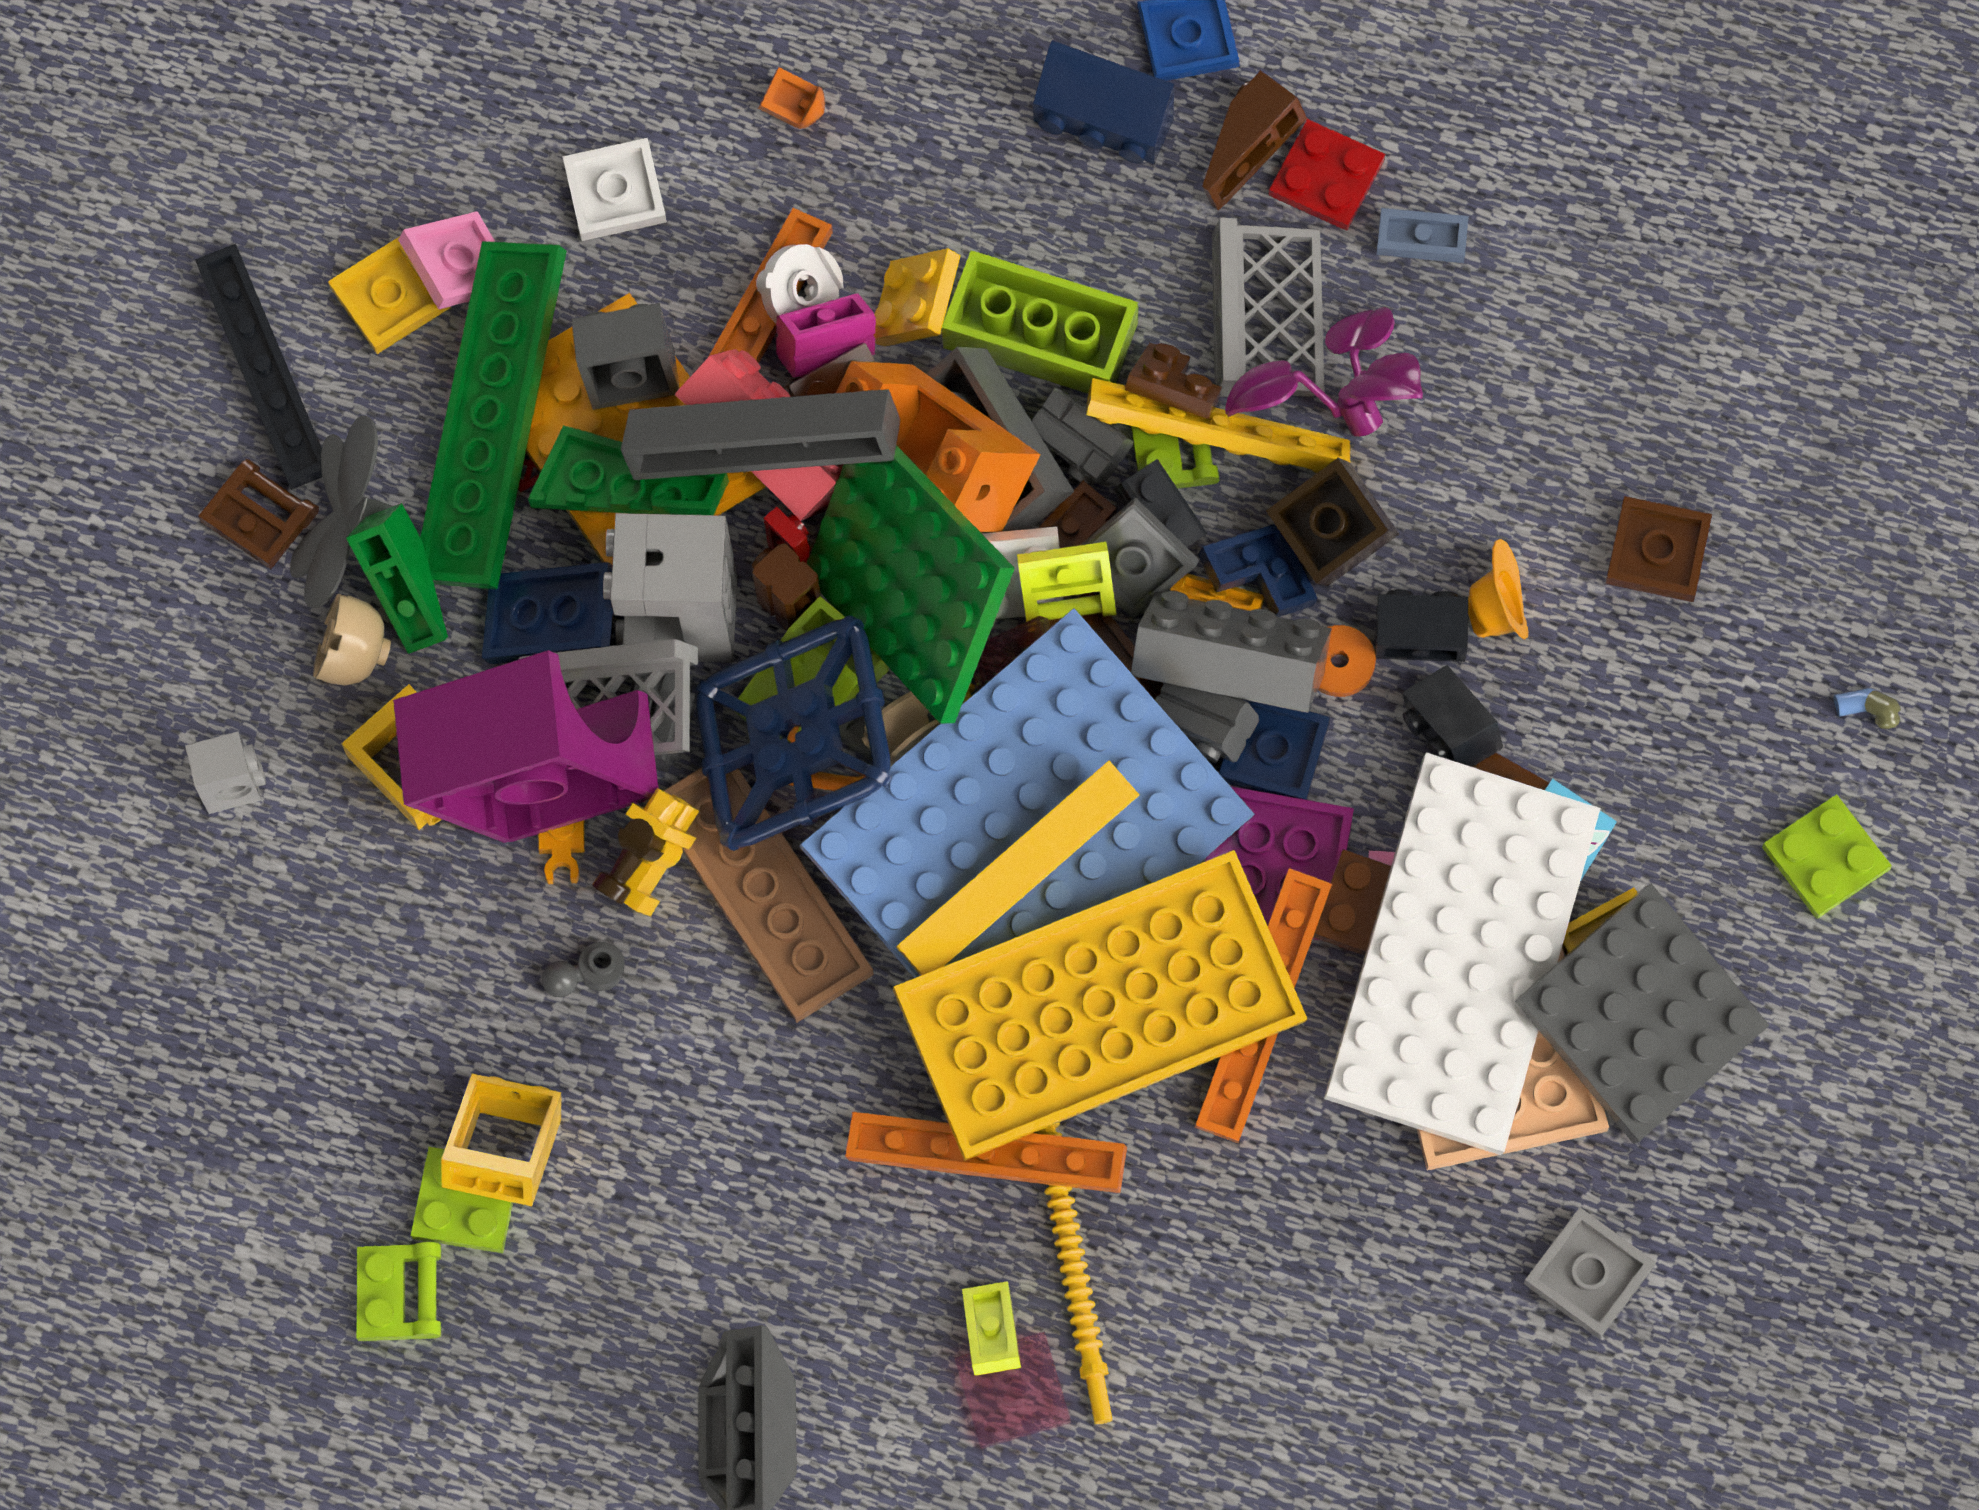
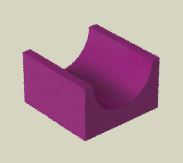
M549 650L393 700L404 805L503 843L514 842L548 830L631 806L632 803L638 804L648 801L658 788L648 694L635 690L575 709L564 683L559 655Z

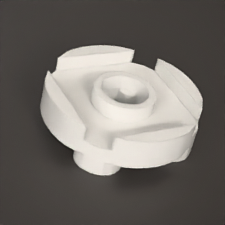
M807 244L788 245L779 249L771 256L765 269L757 277L756 287L762 296L766 312L776 323V316L838 299L839 289L843 288V276L838 263L828 251ZM798 280H806L808 286L804 289L805 299L797 294L796 285Z

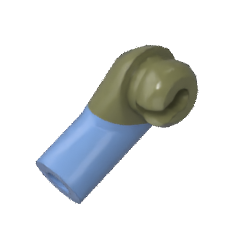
M1866 688L1833 696L1838 717L1868 712L1876 715L1875 723L1881 729L1894 728L1900 723L1898 712L1901 708L1897 700L1877 690Z

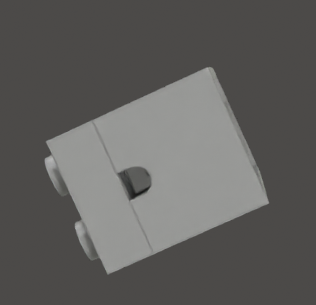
M616 513L615 529H607L606 556L613 557L612 572H605L603 580L604 600H611L614 615L624 616V619H617L616 646L676 639L698 647V662L733 663L738 578L726 516Z

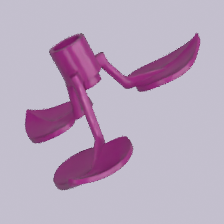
M1381 307L1374 311H1362L1338 321L1329 329L1325 337V345L1331 353L1342 354L1350 351L1349 356L1355 377L1339 391L1337 403L1326 395L1302 371L1292 372L1290 363L1281 360L1258 365L1241 376L1228 395L1225 412L1229 418L1239 412L1258 411L1276 406L1286 401L1296 391L1298 382H1300L1331 410L1334 418L1343 416L1351 435L1356 437L1366 436L1376 431L1383 423V418L1375 401L1423 398L1421 367L1418 359L1413 354L1396 353L1375 360L1367 371H1361L1358 357L1359 351L1375 349L1381 346L1391 335L1395 324L1393 314L1387 307Z

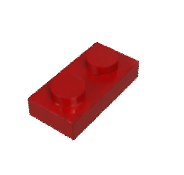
M775 507L763 518L768 548L774 549L777 545L786 543L799 556L800 562L804 561L807 564L810 556L809 552L811 551L806 537L809 534L807 528L795 515L790 514L787 517L778 507Z

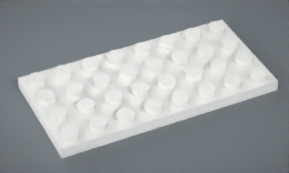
M1425 753L1324 1099L1498 1155H1502L1505 1152L1538 1034L1536 1026L1517 1005L1515 1000L1558 962L1601 808Z

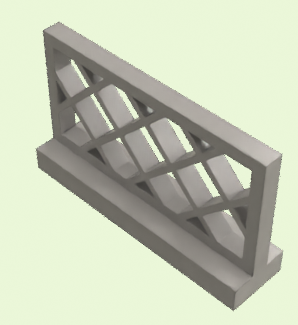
M1220 217L1212 233L1215 385L1223 387L1220 397H1228L1234 384L1246 373V364L1255 356L1263 363L1275 361L1264 348L1276 337L1294 352L1287 360L1290 365L1300 358L1313 370V382L1325 392L1320 230L1237 225V218ZM1243 239L1259 240L1270 252L1256 263L1243 251ZM1290 242H1310V257L1300 266L1283 250ZM1274 256L1292 272L1279 285L1262 269ZM1244 265L1249 269L1245 274ZM1309 265H1310V275L1305 271V269H1306ZM1253 275L1271 291L1258 304L1244 291V283ZM1297 277L1311 289V297L1301 306L1284 290ZM1276 296L1293 312L1280 325L1262 309ZM1245 306L1250 310L1246 315ZM1310 306L1312 317L1306 312ZM1255 315L1272 331L1259 344L1245 332V324ZM1297 318L1301 319L1312 329V338L1302 347L1285 331ZM1246 346L1251 350V352L1248 353L1247 355H1246ZM1311 346L1313 357L1307 352ZM1298 382L1297 389L1292 394L1295 396H1315L1300 382Z
M676 639L556 653L559 655L565 685L572 684L569 688L566 687L575 709L585 707L576 696L587 682H593L601 690L600 694L592 702L594 704L616 697L615 692L624 680L632 678L640 686L638 690L648 694L660 706L650 719L654 754L690 752V666L698 665L697 646ZM675 673V689L664 700L654 690V687L665 674ZM668 715L675 722V741L662 743L654 732Z

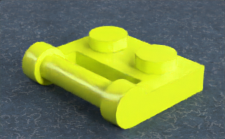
M1107 542L1017 554L1027 628L1041 626L1040 621L1063 618L1074 608L1080 615L1101 612L1103 617L1116 615ZM1098 591L1100 595L1037 604V600Z

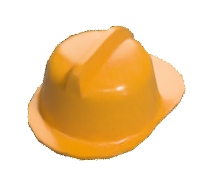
M1498 539L1494 542L1492 548V570L1469 588L1468 615L1473 632L1478 637L1485 638L1516 632L1519 637L1526 639L1528 638V627L1524 615L1518 565L1507 542Z

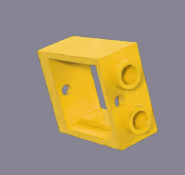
M408 684L341 744L347 757L420 830L427 823L433 826L442 819L404 805L402 789L372 759L377 752L397 736L393 700L417 693Z
M471 1074L441 1158L442 1188L532 1206L560 1125L561 1092L549 1090L543 1086H530L506 1081L495 1076L487 1077ZM480 1113L540 1125L541 1129L530 1161L526 1162L469 1150L468 1146Z

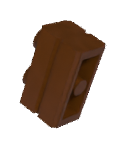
M786 543L779 544L774 549L769 547L763 550L752 563L757 602L771 616L775 615L776 621L786 631L821 596L818 574L804 561L800 562L799 556Z

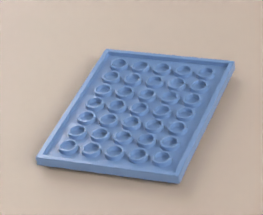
M1074 608L961 706L955 723L939 724L890 767L889 775L892 778L887 787L881 786L879 790L870 796L843 807L799 847L908 972L916 978L920 976L919 973L899 952L896 946L1109 760L1138 792L1139 796L946 965L1196 866L1255 814Z

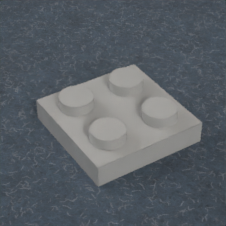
M1579 1207L1527 1276L1524 1284L1591 1334L1601 1339L1655 1267L1656 1262Z

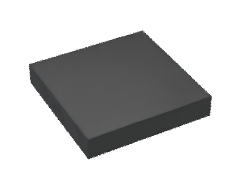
M1136 497L1081 544L1107 542L1115 602L1133 619L1149 606L1156 592L1163 593L1170 589L1196 567L1199 560Z

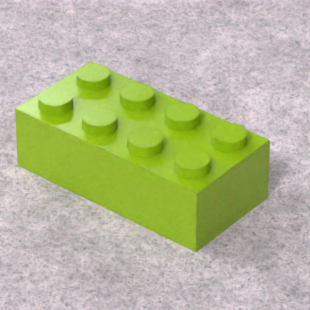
M971 250L942 325L943 348L951 351L956 347L986 348L996 365L1088 393L1092 378L1112 383L1117 382L1138 325V302Z

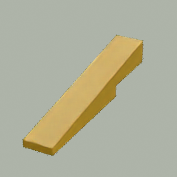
M1109 760L900 942L896 948L920 976L944 967L1139 796L1138 792Z

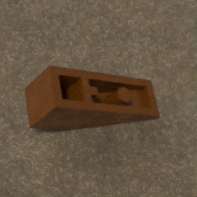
M1261 70L1251 81L1245 82L1239 88L1235 98L1231 101L1202 185L1211 205L1218 211L1307 119L1298 98Z

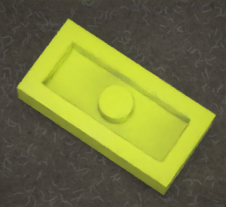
M1008 1281L962 1289L974 1375L1021 1368Z

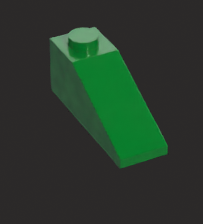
M400 503L365 517L346 539L407 653L410 654L445 641L448 638L424 545L403 504Z

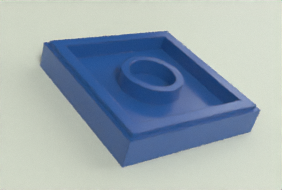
M1143 0L1137 2L1139 18L1154 77L1169 81L1240 66L1225 0Z

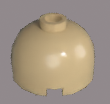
M336 594L324 623L327 625L322 645L319 643L313 676L316 677L315 679L330 684H356L369 677L376 664L385 665L390 651L391 640L384 638V622L375 608L358 598Z

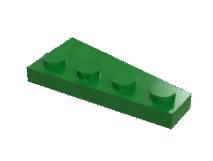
M563 425L528 498L531 508L628 514L714 515L729 483L727 473L634 480L621 452V441Z

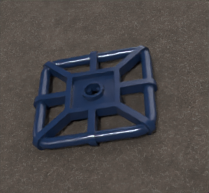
M849 615L843 619L831 621L788 641L776 640L767 644L765 651L716 671L707 677L705 681L700 680L695 688L698 692L696 711L704 758L701 760L702 774L708 777L715 824L720 836V842L730 850L735 851L742 847L754 845L799 825L803 827L811 826L818 822V817L866 798L879 790L881 786L887 787L892 778L889 775L890 753L881 710L885 702L883 691L877 688L869 640L864 630L863 622L858 618ZM837 639L816 677L795 686L790 659ZM851 654H853L859 692L856 694V698L835 706L832 688ZM770 667L774 669L778 694L756 704L749 705L721 691L726 686ZM714 701L746 717L750 739L749 744L722 755ZM864 715L872 765L843 752L839 730L840 725ZM795 726L801 727V731L795 734L796 741L791 743L787 739L789 732ZM754 762L757 781L733 821L726 774ZM840 764L865 777L815 799L812 774ZM794 782L797 799L794 808L755 824L772 793Z

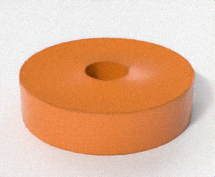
M1345 625L1329 626L1328 628H1332L1325 672L1318 690L1334 697H1346L1356 694L1365 688L1373 677L1376 664L1375 650L1370 640L1361 631ZM1335 655H1343L1347 658L1348 663L1344 667H1336L1332 664L1331 659Z

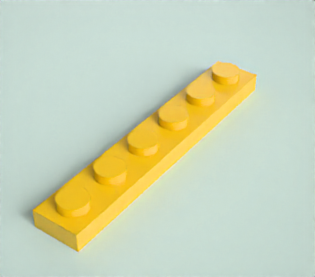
M1092 378L1088 391L1086 415L1095 417L1107 424L1121 423L1134 426L1149 434L1163 433L1182 438L1190 444L1200 445L1204 443L1225 448L1232 454H1250L1266 458L1277 465L1291 464L1311 469L1315 473H1318L1337 458L1350 462V440L1241 413H1236L1228 418L1224 409L1216 407L1209 419L1128 392L1124 390L1125 385Z

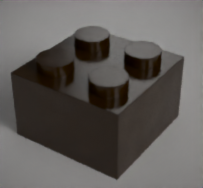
M1340 458L1335 459L1266 510L1315 583L1324 586L1335 582L1399 535L1397 529L1350 462Z

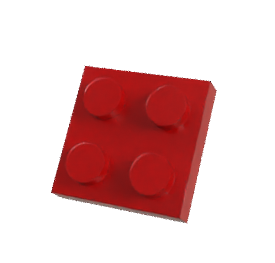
M1307 119L1269 189V196L1347 231L1384 163L1386 154Z

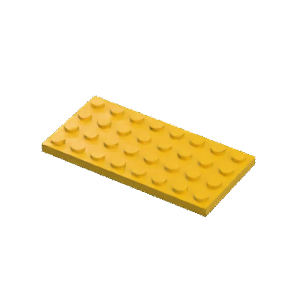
M1235 850L893 987L895 997L964 1161L1307 1021V1016Z

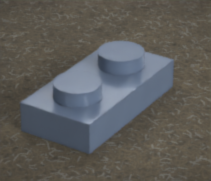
M1381 208L1376 255L1464 263L1469 216Z

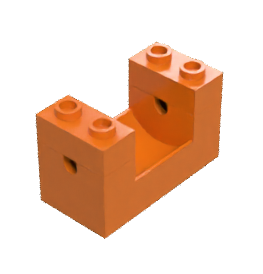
M851 361L836 393L889 389L900 417L896 445L980 532H1002L1041 454L913 364Z

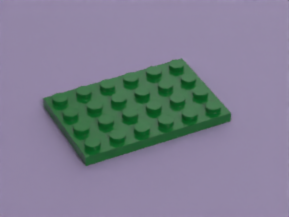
M896 445L893 461L843 464L826 514L821 522L811 555L807 560V565L818 574L820 593L844 617L851 615L863 622L870 648L940 724L955 723L1015 568Z

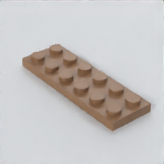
M702 768L664 790L670 795L680 797L699 810L687 830L696 840L690 849L683 847V853L796 1023L874 975L872 967L782 833L751 846L742 847L735 851L730 850L720 842V836L715 824L708 777L702 774ZM739 769L726 774L733 821L752 790ZM765 808L755 824L771 818Z

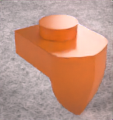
M778 67L758 109L793 127L803 129L815 123L824 114L825 96L821 87H817Z

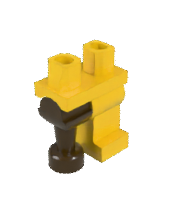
M659 788L655 790L645 807L632 803L626 815L634 820L630 821L624 829L620 828L618 833L622 851L611 873L606 871L600 872L592 886L622 905L625 903L636 912L651 917L660 902L651 893L666 869L674 866L680 860L683 847L690 849L696 840L687 830L699 810L680 797L670 795Z

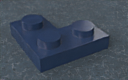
M1275 524L1202 546L1198 553L1216 593L1256 581L1270 611L1276 617L1312 607L1318 599L1297 555Z

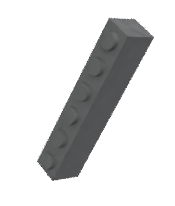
M889 389L631 409L627 418L621 452L634 480L893 461L900 417Z

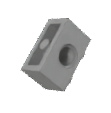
M239 732L185 745L194 786L209 814L261 801L259 786L266 785L263 767L260 759H257L253 744L245 746Z

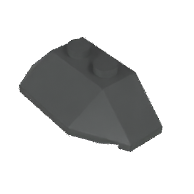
M758 1325L724 1331L719 1341L721 1346L711 1359L698 1387L699 1481L720 1510H772L797 1474L796 1380L768 1327Z

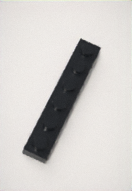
M236 243L195 259L290 489L292 490L322 478V447Z

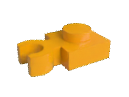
M584 820L538 834L539 854H552V857L548 859L544 867L545 878L548 884L554 883L553 873L561 866L570 869L571 883L578 882L579 867L576 860L572 857V853L585 852Z

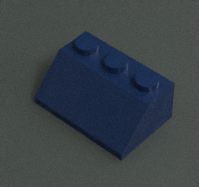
M1052 40L1033 101V121L1038 122V125L1043 130L1051 134L1059 135L1062 132L1077 136L1081 143L1090 148L1101 149L1105 146L1119 151V155L1131 163L1141 164L1143 161L1155 164L1174 120V84Z

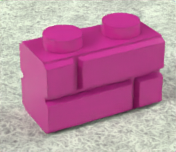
M858 293L776 316V332L778 334V337H776V353L793 378L807 374L861 343H866L871 354L875 355V337L873 334H875L876 317Z

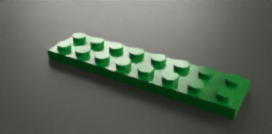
M482 241L420 536L434 585L498 589L567 253L560 245Z

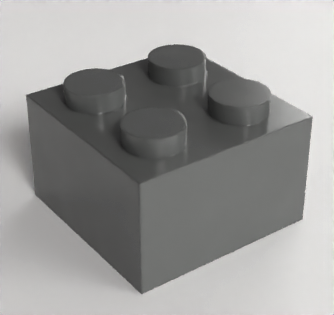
M660 303L650 305L636 304L628 309L606 313L592 312L584 317L571 319L577 366L593 410L673 396L680 389L675 350Z

